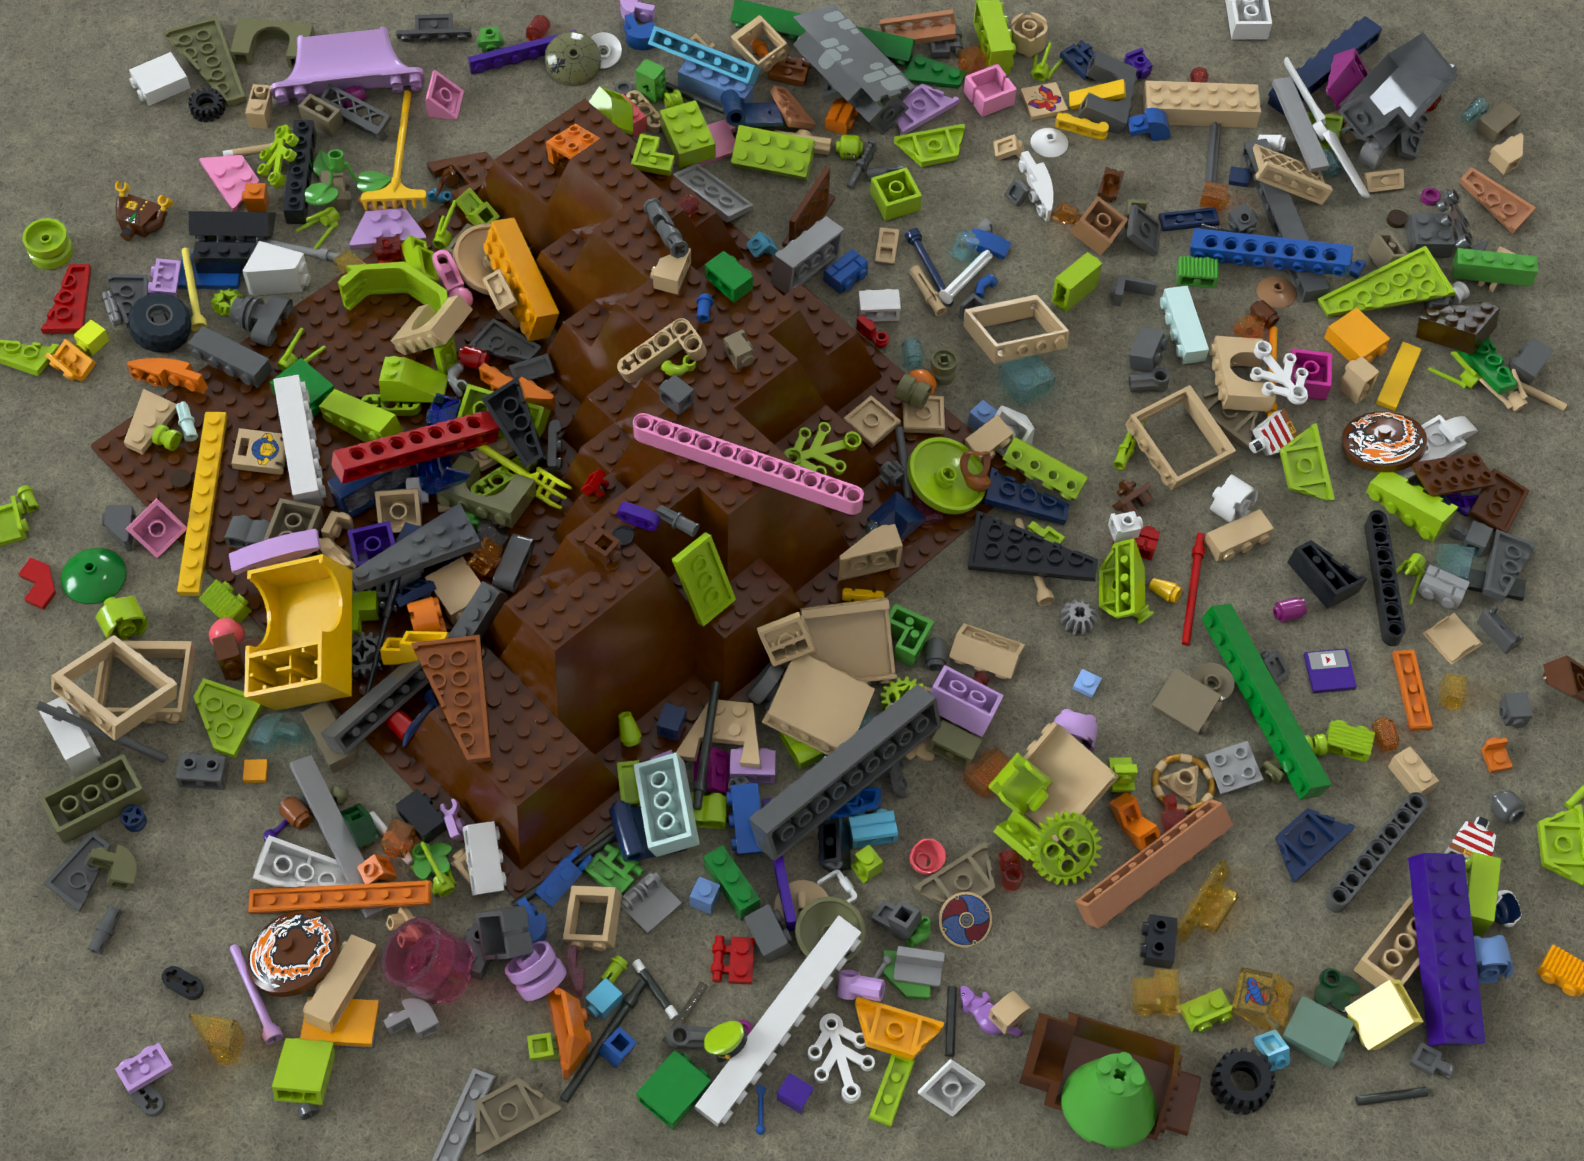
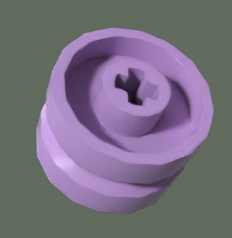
M546 941L533 943V953L513 957L505 968V974L516 985V990L526 1001H533L550 993L562 982L567 973L566 967L555 956V951Z

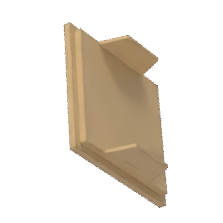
M1455 613L1447 616L1423 633L1451 665L1483 645Z

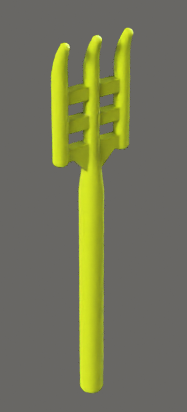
M487 445L476 447V449L516 474L534 479L535 485H539L535 497L552 507L562 509L560 505L550 500L549 497L552 493L559 498L567 499L566 496L555 490L554 487L556 483L567 489H572L571 486L541 467H537L536 473L531 474ZM540 474L544 475L542 481L539 480ZM548 479L552 480L550 485L546 484ZM543 489L547 490L545 495L541 494Z

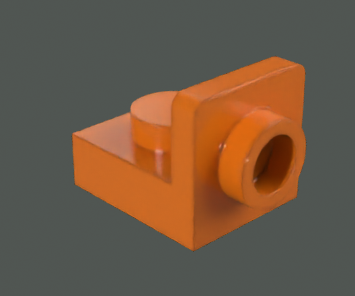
M1490 738L1481 749L1490 773L1511 770L1513 767L1505 748L1508 744L1507 738Z
M373 854L357 867L365 884L374 883L378 879L391 882L398 877L389 858Z

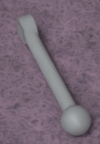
M890 956L883 957V963L873 978L878 979L886 965L892 962Z

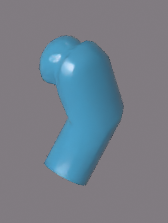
M436 188L427 192V198L432 202L437 200L440 203H444L452 198L450 191H441L439 196H436Z

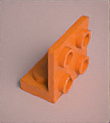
M574 124L546 141L548 160L550 163L556 164L559 159L565 157L571 159L599 140L600 137Z

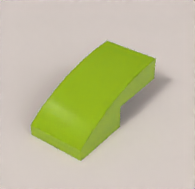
M551 1032L527 1036L531 1061L559 1060L555 1035H551Z

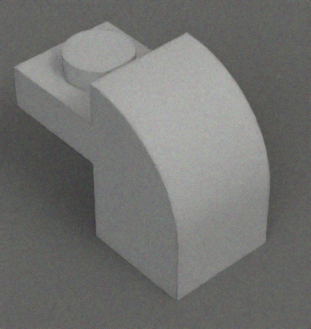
M415 998L401 1001L404 1010L401 1012L395 1011L389 1014L387 1019L383 1020L389 1035L412 1025L419 1040H422L441 1030L440 1023L431 1006L425 1001Z

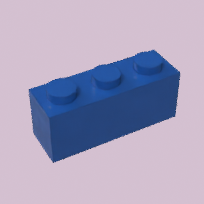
M758 783L731 785L730 791L726 792L727 805H732L733 813L728 814L729 826L734 828L735 837H731L732 851L736 850L737 856L764 853L757 847L749 820L756 811L761 809Z

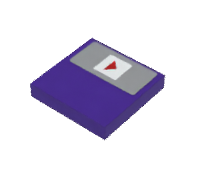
M1347 648L1304 653L1303 656L1313 694L1356 689L1357 685Z

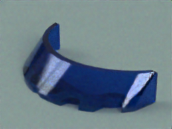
M437 393L427 413V426L455 419L460 405L459 399ZM451 454L418 463L419 485L421 490L426 492L425 494L433 495L461 485L470 478L469 472L452 468Z

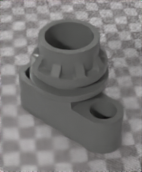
M273 294L267 305H264V301L261 298L251 296L246 298L237 297L230 309V320L237 323L240 328L251 332L252 342L271 347L277 337L274 327L281 324L279 318L287 320L293 307V300Z

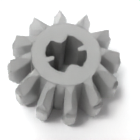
M1074 599L1072 604L1067 602L1064 609L1061 610V625H1066V631L1073 629V635L1079 631L1083 636L1086 631L1091 632L1093 626L1096 625L1097 612L1095 609H1092V603L1086 605L1084 599L1080 603Z

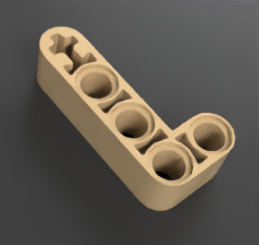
M679 318L622 357L617 364V368L625 381L634 383L682 349L694 361L703 359L706 356L707 349L690 322L684 318ZM687 329L685 333L679 334L682 330ZM669 342L667 346L661 347L663 343ZM699 345L697 349L691 350L693 346ZM651 354L650 358L644 359L646 355Z

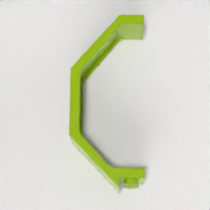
M406 262L346 265L348 273L343 275L338 281L343 305L349 311L371 294L407 293L422 304H429L436 313L448 299L445 288ZM454 334L445 345L433 347L438 371L447 374L449 367L458 363Z

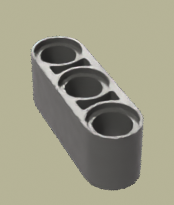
M516 533L512 534L492 581L494 587L513 593L516 591L533 553L535 539Z

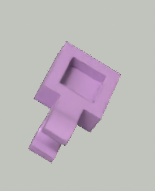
M453 798L451 799L453 807L450 810L447 809L444 803L440 804V808L445 815L444 820L450 838L460 842L464 840L462 827L466 825L462 818L457 817L460 804Z

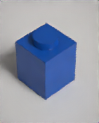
M618 1027L603 1043L599 1054L617 1069L633 1051L637 1042L622 1028Z

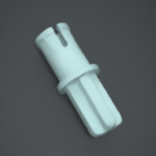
M186 402L177 403L178 424L182 427L184 439L188 442L194 441L198 437L194 426L195 419L191 416Z

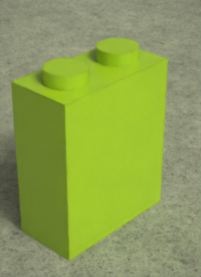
M1087 252L1055 278L1051 302L1066 313L1094 290L1098 285L1102 263L1100 260Z
M285 1038L272 1084L274 1101L323 1105L335 1059L333 1042Z

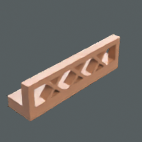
M953 9L880 20L882 32L914 39L916 41L915 44L957 39ZM943 17H950L951 20L943 21L940 19ZM924 20L932 21L931 23L927 24L923 23ZM908 22L913 23L912 26H906L904 24ZM887 25H893V26H895V27L892 28V29H886V28H885V26H887Z

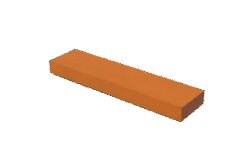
M1415 650L1393 651L1392 656L1410 731L1432 730L1433 724Z

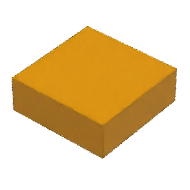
M244 760L243 782L267 783L268 760Z

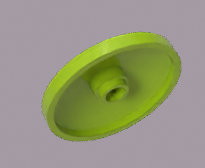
M944 437L929 438L921 442L908 459L907 475L914 492L928 506L943 513L962 514L976 507L986 492L974 491L966 485L960 469V459L964 452L971 450L962 443ZM970 455L968 470L974 475L982 472L983 465L976 455Z

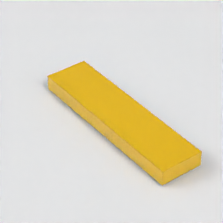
M1402 342L1376 401L1377 405L1392 411L1396 410L1421 348Z

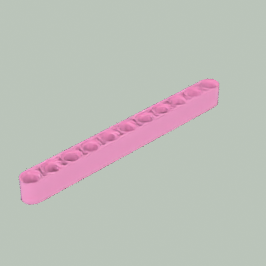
M641 413L633 419L634 437L639 442L847 514H858L863 508L864 493L856 485L649 414Z

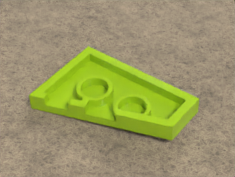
M0 340V364L39 377L50 363V360L45 355L47 353L54 355L60 346L59 344L41 346V343L33 342L32 345L20 344L19 341Z

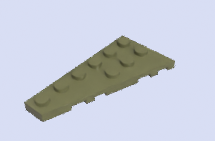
M217 17L162 31L164 37L213 90L216 89L218 93H221L223 101L228 106L247 101Z

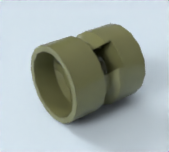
M949 349L936 350L931 357L930 373L935 377L938 385L950 384L955 379L957 356Z
M905 374L898 384L894 397L902 402L910 400V404L913 407L922 410L931 394L932 385L921 381L917 384L915 377Z

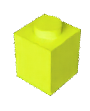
M93 320L87 322L74 334L76 346L91 356L110 341L106 329Z

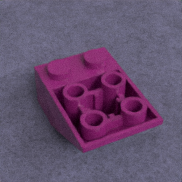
M1355 48L1334 55L1326 92L1333 99L1337 111L1341 108L1339 104L1369 74Z

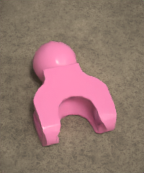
M446 250L435 252L433 254V265L438 274L439 282L437 284L447 290L448 298L460 295L471 307L473 304L472 293L467 288H464V282L451 254ZM444 257L448 262L447 264H440L438 259Z

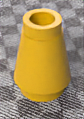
M1153 578L1149 585L1150 590L1168 603H1176L1183 590L1177 583Z

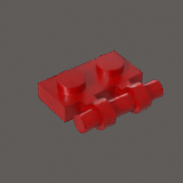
M715 936V944L712 945L714 961L711 964L710 971L713 974V982L720 983L722 981V974L729 975V984L752 985L755 938L731 937V945H725L724 936ZM723 954L730 955V965L723 964Z

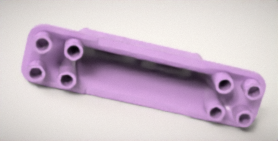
M380 27V29L310 37L298 36L297 56L292 73L284 81L273 83L270 88L273 98L278 100V105L286 106L290 104L289 99L297 98V103L300 104L309 94L314 96L323 94L329 84L341 90H345L353 85H360L364 90L392 88L393 93H402L404 91L403 86H411L412 91H421L422 84L425 83V76L422 68L408 67L399 60L392 48L388 29Z

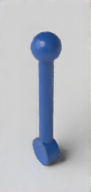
M759 1085L756 1088V1092L759 1094L758 1126L756 1127V1132L762 1135L765 1132V1127L763 1126V1094H765L766 1088L763 1085Z

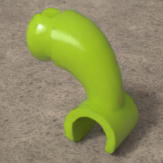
M686 355L683 358V365H675L671 361L666 360L661 365V369L669 376L674 374L679 376L687 371H693L696 368V361L692 364H687L690 360V355Z

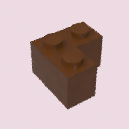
M231 633L212 639L217 660L226 681H236L245 675L246 646H258L261 643L260 637L238 643L235 634Z

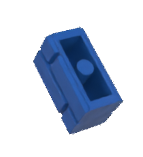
M851 249L824 270L823 281L839 294L845 290L849 291L857 280H863L867 276L868 261L854 249Z

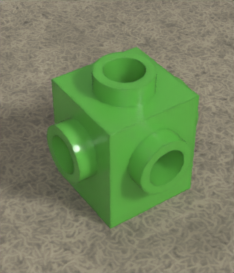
M480 28V36H477L478 48L482 47V53L501 49V46H504L503 34H499V28Z

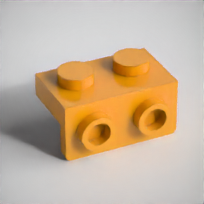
M67 339L63 341L54 355L50 353L45 355L50 360L49 364L57 370H63V376L71 381L75 379L80 382L84 381L97 364V362Z

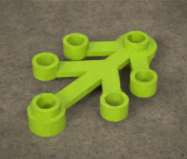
M286 124L276 129L275 140L269 149H263L259 155L267 163L261 164L257 169V173L265 177L274 165V171L269 175L268 181L276 189H280L286 182V176L281 173L283 157L287 161L292 162L297 156L295 151L284 147L285 143L294 147L299 141V138L293 134L290 127Z
M822 422L817 428V435L810 449L801 451L804 443L811 437L810 429L803 427L797 434L798 439L794 447L785 450L784 454L788 458L794 457L796 460L794 462L795 465L815 472L819 470L826 475L827 470L825 467L816 466L806 460L813 458L831 467L835 474L841 475L846 469L845 462L836 460L826 454L842 449L856 450L861 444V437L858 433L851 431L845 435L843 440L821 446L824 438L831 431V426L827 422ZM821 427H825L827 432H823ZM801 433H806L808 437H803ZM848 441H853L854 445L849 444ZM836 465H840L842 470H838Z

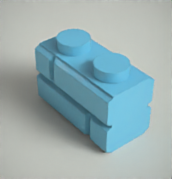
M878 809L874 813L865 814L861 812L848 817L852 849L866 847L867 845L875 846L897 842L898 830L893 810Z

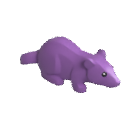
M961 986L963 1012L968 1013L970 1011L983 1032L990 1035L1003 1034L988 1018L990 1009L996 1005L991 1004V997L984 991L982 998L975 996L970 988ZM1014 1026L1007 1032V1034L1021 1037L1024 1033Z

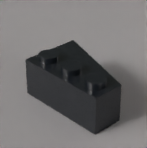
M1310 540L1296 547L1287 563L1322 604L1329 609L1359 593L1367 578L1363 575L1359 577L1349 570L1350 566L1340 564L1332 558L1333 555Z

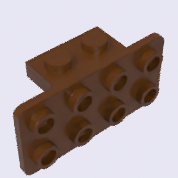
M1477 453L1414 462L1412 465L1413 471L1432 497L1490 488L1497 484L1492 473Z

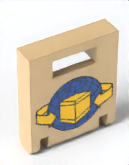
M239 428L232 459V469L283 474V467L286 461L283 435L281 433ZM242 444L243 446H248L246 456L240 455Z

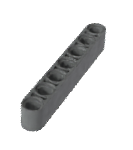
M1413 792L1408 795L1331 889L1326 898V906L1330 911L1339 913L1348 906L1418 820L1427 806V799L1422 793ZM1411 803L1417 805L1418 808L1413 807ZM1398 819L1404 820L1405 823H1401ZM1385 834L1391 835L1393 839L1388 838ZM1373 850L1379 851L1381 855L1375 854ZM1360 865L1365 866L1368 871L1363 870ZM1347 881L1353 882L1355 886H1350ZM1334 897L1340 898L1342 902H1337Z

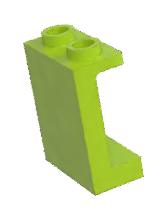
M15 495L10 496L12 503L0 506V546L27 539L26 531H29V525L26 518L23 519L22 514H25V508L22 501H17Z

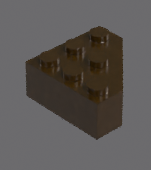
M1480 301L1427 308L1419 317L1416 338L1473 355L1497 327L1500 307L1490 302Z

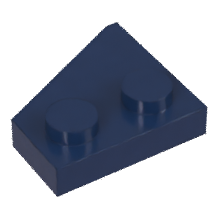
M419 578L401 587L395 600L398 606L401 607L418 598L422 600L431 596V592L437 588L434 581Z

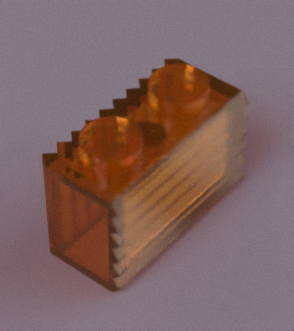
M997 746L992 750L987 749L980 756L981 760L976 764L972 762L964 770L963 781L981 799L992 791L988 787L989 784L1010 761Z

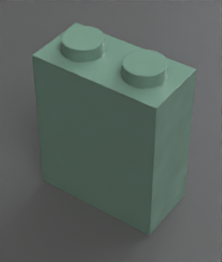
M1302 995L1281 1037L1291 1049L1332 1069L1335 1063L1340 1065L1346 1052L1342 1049L1345 1043L1349 1045L1355 1032L1351 1030L1354 1022Z

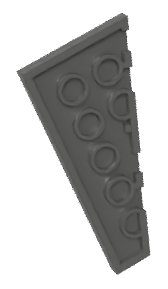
M459 503L352 571V582L357 592L482 548L481 542Z

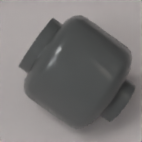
M1499 791L1492 797L1491 811L1502 822L1515 824L1525 816V803L1513 791Z

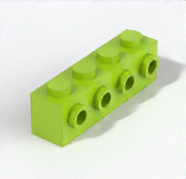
M1014 437L1002 458L1007 461L1005 463L1006 466L1014 470L1017 468L1025 471L1024 476L1035 480V478L1043 481L1041 485L1050 490H1053V488L1060 490V495L1070 501L1072 498H1078L1089 478L1087 475L1018 437Z

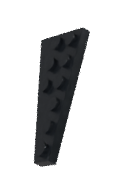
M977 510L968 570L1096 582L1097 558L1077 550L1072 551L1062 547L1060 543L1055 541L1052 543L1040 535L1015 525L1010 526L998 518L988 517L983 512Z

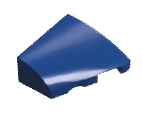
M866 787L831 815L829 819L843 818L880 808L882 804L881 788Z

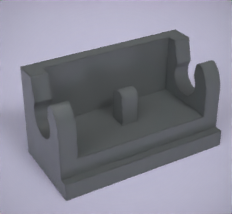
M1494 605L1490 611L1486 609L1482 612L1477 623L1506 654L1522 644L1524 637L1522 634H1519L1517 637L1496 614L1498 607Z

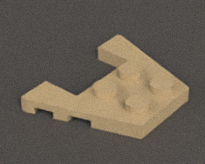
M718 700L712 742L744 745L740 759L741 767L761 769L760 748L753 703ZM708 703L677 750V754L682 760L697 761L701 741H703Z

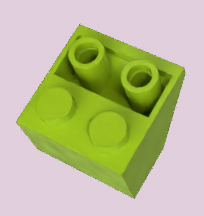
M599 86L589 100V103L624 133L632 135L633 105L621 93Z

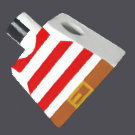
M1285 409L1274 412L1253 429L1256 439L1249 443V448L1254 454L1262 450L1265 456L1278 453L1282 447L1298 436Z
M1477 817L1474 824L1466 821L1444 854H1464V859H1469L1473 852L1492 856L1496 835L1487 830L1489 821L1483 817Z

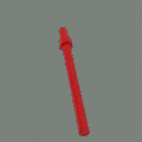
M1201 532L1197 533L1195 546L1192 548L1193 564L1181 642L1182 645L1190 646L1201 561L1205 555V534Z

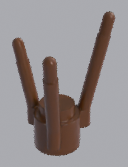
M452 166L443 171L442 179L439 180L436 190V196H439L443 185L462 187L458 180L457 172Z

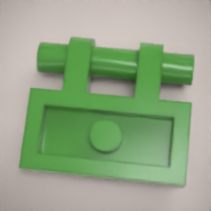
M608 843L604 851L609 855L604 857L598 853L586 866L584 873L603 887H616L623 896L634 884V879L629 875L634 873L640 877L645 870L639 866L638 861L624 862L620 848ZM618 861L625 867L621 870L614 862Z

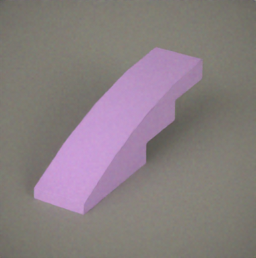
M311 529L282 535L229 553L231 571L235 575H239L254 567L261 568L278 562H289L321 549L318 530Z

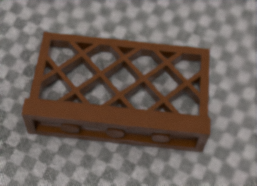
M824 167L789 220V233L782 243L783 247H786L790 241L797 239L803 231L813 227L817 221H821L834 202L835 195L829 193L831 168Z

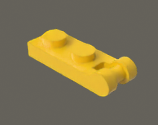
M1059 112L1055 122L1056 128L1094 139L1105 140L1108 136L1109 125L1106 122L1098 124L1085 118L1080 119L1068 113L1062 114Z

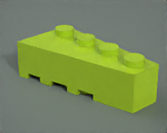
M1380 472L1370 482L1366 491L1373 501H1378L1390 514L1398 516L1406 526L1412 527L1423 539H1428L1432 543L1448 528L1458 508L1454 504L1449 506L1443 503V498L1439 496L1432 497L1425 493V489L1419 485H1410L1408 479L1395 472Z

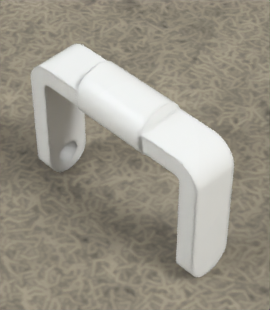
M834 870L817 881L818 885H822L837 876L845 891L851 895V898L846 901L852 904L857 900V893L854 891L855 887L847 876L844 877L840 870Z

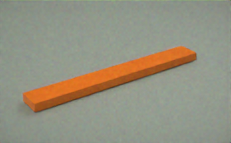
M429 880L250 889L248 912L250 914H266L298 910L327 911L428 906L432 904L433 883Z

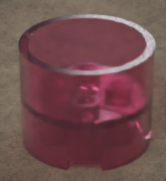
M418 917L404 922L391 935L383 952L382 969L390 983L434 1005L445 1001L449 1003L464 991L472 977L469 972L472 959L475 957L471 945L466 940L426 918Z

